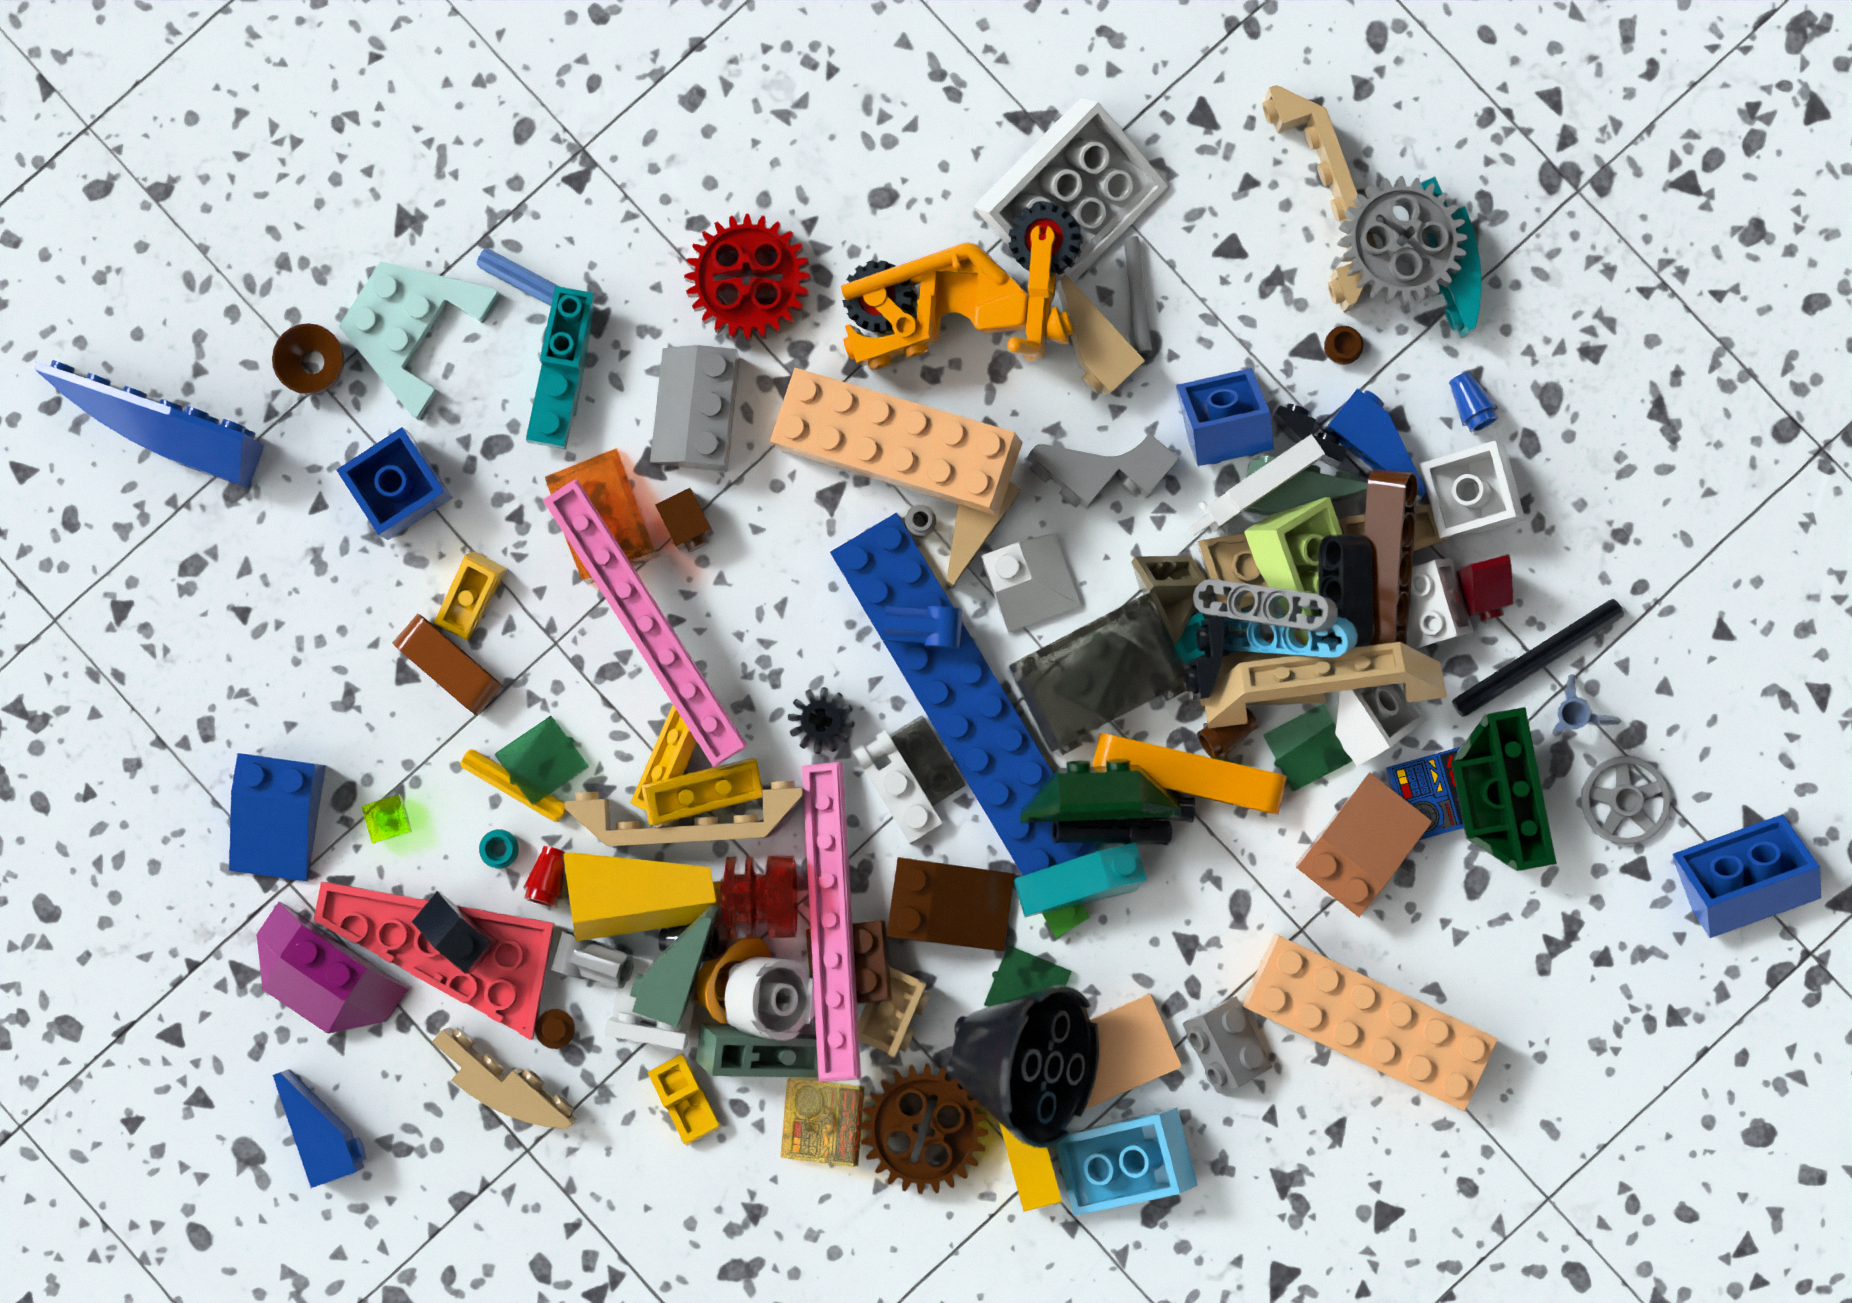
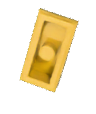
M472 551L466 554L434 624L469 641L497 590L506 568L477 552Z

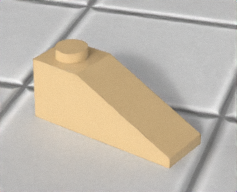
M1065 274L1056 283V288L1063 312H1068L1073 326L1074 334L1070 336L1079 367L1085 373L1082 379L1096 394L1102 391L1105 395H1108L1145 360Z
M1009 482L998 516L958 504L946 584L951 588L956 585L1020 495L1021 489L1012 482Z

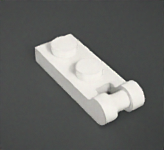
M884 730L876 735V741L866 747L860 745L852 751L910 844L943 823L887 731ZM886 753L892 763L878 771L873 760Z

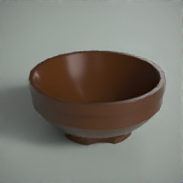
M306 323L289 328L279 337L273 348L272 365L277 378L288 389L300 394L312 395L327 391L339 380L344 369V351L339 340L328 329L317 324ZM312 352H318L324 358L322 370L315 374L306 373L303 368L305 356Z

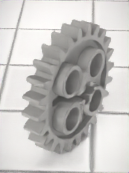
M1399 176L1394 187H1392L1390 181L1384 178L1380 183V191L1374 185H1369L1365 190L1367 198L1358 194L1353 200L1357 208L1348 207L1344 215L1350 221L1342 222L1339 230L1348 234V236L1342 237L1337 242V246L1348 248L1349 251L1342 255L1340 261H1352L1353 266L1347 272V276L1359 273L1362 278L1358 282L1357 288L1360 289L1369 283L1372 286L1371 298H1374L1380 291L1385 292L1384 298L1387 304L1392 301L1395 295H1398L1401 305H1405L1409 302L1411 294L1417 303H1421L1425 299V290L1432 297L1436 296L1440 292L1438 284L1446 287L1452 282L1448 273L1456 274L1461 269L1460 265L1454 260H1461L1466 255V251L1458 248L1457 245L1463 244L1468 237L1467 235L1457 233L1456 230L1465 221L1463 219L1453 220L1451 215L1458 209L1457 205L1447 208L1443 205L1448 196L1446 192L1437 198L1433 196L1435 184L1431 183L1425 190L1420 189L1419 178L1416 177L1410 186H1406L1404 177ZM1393 206L1405 208L1409 214V220L1402 221L1396 218L1393 213ZM1380 216L1383 219V223L1378 222L1376 217ZM1427 232L1434 235L1438 242L1437 248L1425 245L1422 240V233ZM1367 234L1378 235L1382 239L1383 248L1376 249L1371 247L1367 242ZM1404 235L1408 241L1403 246H1400L1396 241ZM1421 258L1427 259L1428 265H1424ZM1397 260H1403L1410 265L1412 270L1410 276H1404L1397 271L1395 266Z

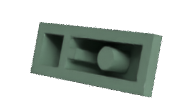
M711 904L650 964L644 975L637 974L630 996L636 998L632 1012L678 1027L686 1012L719 907Z
M701 1024L696 1063L711 1076L819 1077L817 1039L814 1035L799 1034L789 1040H775L742 1033L729 1024Z

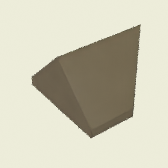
M1135 556L1131 563L1138 586L1176 646L1196 609L1193 602L1194 591L1199 583L1206 580L1192 556Z

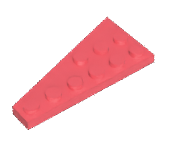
M321 882L314 915L315 922L351 942L363 946L389 963L410 972L411 975L458 1001L481 1011L498 1023L510 1027L527 1039L534 1040L535 1025L538 1019L555 927L554 922L456 905L498 940V943L474 972L465 974L438 952L412 923V920L429 900Z

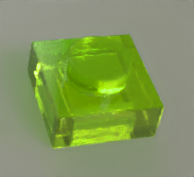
M398 794L361 806L372 844L412 832L402 795Z

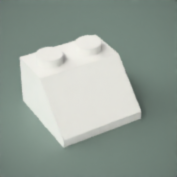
M1495 440L1420 463L1440 539L1486 532L1525 520L1506 446Z

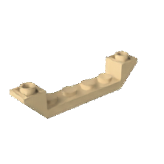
M1278 85L1269 87L1265 96L1266 101L1262 102L1263 112L1268 124L1274 123L1277 133L1307 124L1308 127L1304 128L1306 141L1311 150L1316 149L1321 161L1317 165L1320 179L1324 186H1330L1334 197L1331 200L1333 215L1337 222L1350 221L1344 213L1348 207L1357 208L1353 200L1358 193L1327 109ZM1367 234L1368 244L1378 249L1373 234ZM1353 263L1336 268L1330 276L1331 282H1328L1331 299L1335 305L1340 303L1343 313L1352 309L1363 287L1357 288L1358 282L1362 278L1359 273L1347 276V272L1353 266Z
M1401 642L1356 647L1339 657L1296 655L1239 663L1215 683L1209 698L1204 699L1208 729L1247 724L1245 703L1403 683L1407 703L1447 698L1441 663Z
M795 781L771 782V790H762L764 822H757V814L735 815L733 816L734 823L718 824V817L694 818V826H679V819L655 825V828L640 829L639 821L616 822V830H611L609 799H599V792L575 793V801H565V809L605 846L767 838L802 800L803 788H795Z

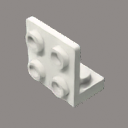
M1452 558L1433 560L1412 567L1407 646L1417 649L1443 640L1474 633Z
M633 956L634 968L631 978L627 981L624 988H617L612 1018L607 1020L604 1036L680 1050L685 1049L688 1046L695 1008L693 996L696 993L695 984L686 1012L678 1027L634 1013L632 1010L636 998L630 996L633 983L637 974L644 975L654 960Z

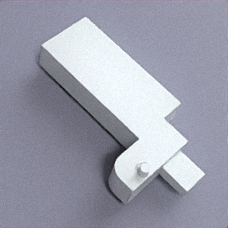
M1309 435L1229 489L1224 495L1207 505L1205 500L1201 502L1199 506L1203 510L1201 512L1203 517L1189 526V531L1194 537L1210 526L1213 532L1217 531L1220 537L1227 533L1223 528L1224 525L1320 460L1325 454L1313 435Z

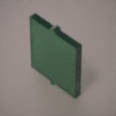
M1324 703L1262 735L1275 758L1273 765L1279 767L1282 774L1287 776V783L1292 792L1353 761L1344 751L1342 743L1336 736V726Z
M549 716L495 753V757L510 776V784H516L532 806L589 768L587 762L573 745L574 739L565 735L552 716Z
M1008 945L998 970L992 972L994 980L983 1005L990 1007L1050 986H1066L1072 971Z

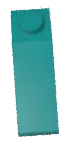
M1136 842L1097 851L1014 879L1025 918L1134 892L1147 881Z

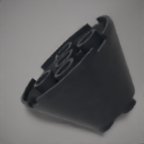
M1055 985L975 1011L969 1016H960L954 1027L956 1037L953 1044L952 1058L947 1066L948 1075L951 1079L957 1080L960 1086L1021 1143L1037 1148L1053 1146L1069 1134L1064 1129L1074 1116H1082L1094 1087L1099 1061V1033L1097 1023L1090 1022L1086 1009L1091 1005L1078 990L1067 986Z

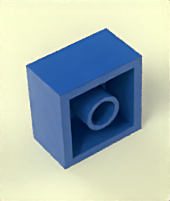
M403 427L336 469L376 533L386 540H390L453 498L412 434Z

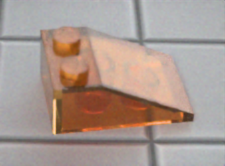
M617 448L545 476L550 494H553L571 481L578 479L633 567L660 556ZM566 538L581 580L587 585L594 583L595 581Z

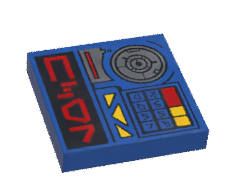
M1461 747L1386 767L1391 789L1432 820V823L1419 840L1464 828L1451 760Z

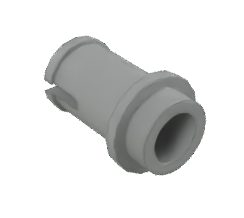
M916 505L908 510L905 516V524L907 529L915 536H927L936 525V516L930 507ZM919 515L928 520V523L923 527H918L914 524Z

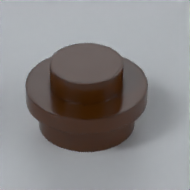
M1338 326L1332 329L1326 336L1324 351L1332 362L1339 365H1348L1360 357L1363 351V339L1356 329L1350 326Z
M548 1010L536 1022V1037L547 1048H562L569 1044L574 1037V1020L564 1010Z

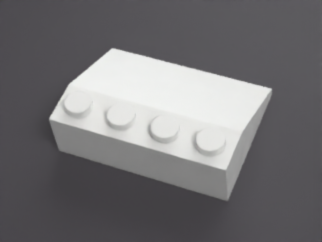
M1080 98L993 185L973 208L1008 246L1009 242H1011V237L1008 236L1009 230L1014 227L1013 220L1015 217L1019 218L1023 214L1021 210L1026 207L1030 209L1034 207V203L1038 202L1041 204L1050 202L1065 208L1079 223L1083 244L1080 245L1082 250L1080 257L1077 256L1075 258V264L1072 268L1067 267L1064 270L1065 273L1056 274V283L1065 274L1074 283L1169 186L1098 101Z

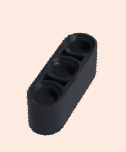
M1363 535L1325 536L1319 545L1318 551L1319 595L1330 598L1336 604L1338 617L1347 619L1355 627L1357 643L1354 648L1369 646L1373 639L1372 546L1369 539ZM1319 608V616H1322L1323 609ZM1334 631L1322 636V640L1325 638L1338 639L1339 644L1342 643V638L1336 636Z

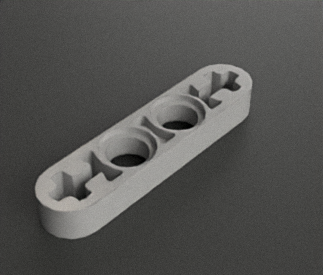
M1207 579L1199 583L1193 594V602L1199 612L1214 617L1224 616L1226 619L1313 632H1325L1333 627L1338 617L1336 604L1330 598L1314 593ZM1251 592L1255 598V604L1250 612L1244 614L1240 609V601L1246 593ZM1215 593L1228 597L1227 604L1215 601L1212 603L1208 602V597L1210 594L1213 595ZM1286 597L1289 601V611L1285 617L1278 619L1274 613L1275 604L1279 599ZM1302 607L1315 610L1318 608L1323 609L1322 617L1314 618L1302 614Z

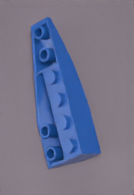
M52 360L50 366L36 362L34 370L63 396L95 420L128 440L175 463L249 489L265 445L254 439L256 433L246 429L245 426L227 419H223L221 425H219V419L209 416L204 411L186 405L184 412H182L183 407L164 399H161L159 403L146 399V393L128 386H124L123 391L110 387V380L95 374L88 373L87 378L73 374L75 368Z

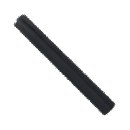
M1615 599L1608 600L1452 700V704L1461 717L1468 716L1624 616L1622 607Z

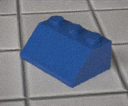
M1783 814L1672 854L1691 909L1709 938L1821 899L1820 866Z

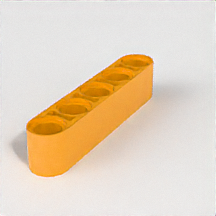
M1099 733L1092 767L1106 766L1107 760L1129 759L1130 765H1139L1166 790L1279 815L1287 776L1104 733Z

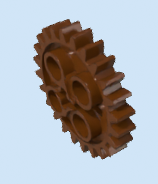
M929 1063L925 1064L923 1074H917L914 1065L910 1064L909 1076L903 1077L896 1069L894 1070L895 1083L891 1084L883 1078L880 1080L884 1090L883 1094L875 1091L870 1092L869 1095L876 1102V1105L863 1107L862 1111L872 1118L871 1120L860 1122V1128L870 1131V1135L861 1139V1144L873 1145V1149L866 1155V1159L873 1160L879 1158L880 1162L875 1172L878 1174L888 1169L890 1171L888 1184H892L899 1177L903 1179L902 1191L904 1192L913 1182L917 1184L918 1194L922 1195L925 1184L931 1183L934 1192L939 1193V1181L945 1180L953 1188V1175L955 1173L965 1179L968 1178V1173L964 1167L966 1163L978 1166L979 1162L972 1153L973 1151H985V1145L977 1141V1137L988 1135V1129L979 1127L977 1123L985 1120L987 1113L975 1112L974 1109L980 1104L974 1098H968L969 1093L963 1087L960 1088L958 1086L957 1080L945 1078V1066H942L937 1075L931 1074ZM907 1093L919 1095L923 1101L921 1110L913 1114L905 1112L900 1105L902 1096ZM935 1094L938 1100L930 1120V1127L935 1132L934 1134L927 1133L925 1135L918 1161L912 1162L910 1157L918 1137V1129L913 1127L914 1123L921 1124L923 1122L931 1095ZM947 1105L956 1107L961 1115L959 1121L952 1126H945L939 1121L937 1116L939 1110ZM895 1131H903L909 1136L911 1143L906 1150L895 1151L888 1144L889 1135ZM935 1143L945 1146L948 1151L947 1159L939 1164L931 1163L925 1155L926 1149Z

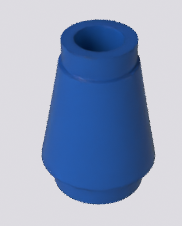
M1470 372L1459 374L1449 381L1462 426H1467L1470 432L1482 430L1499 418L1496 413L1497 405L1472 377Z

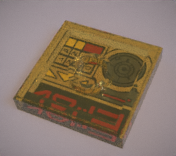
M793 1077L787 1078L780 1158L849 1167L858 1166L865 1086L836 1082L823 1083L819 1082V1080Z

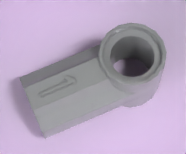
M562 931L551 970L579 979L589 978L616 988H624L633 972V956L609 947L597 945L594 939L575 941L574 933Z

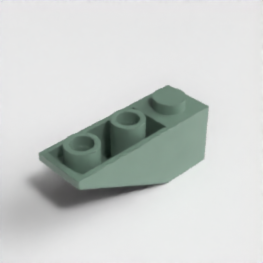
M1260 455L1259 460L1252 459L1248 464L1246 478L1276 457ZM1311 465L1244 511L1270 516L1324 497H1330L1331 502L1362 494L1367 489L1368 483L1358 481L1359 475L1349 472L1337 471L1335 476L1320 473V467Z

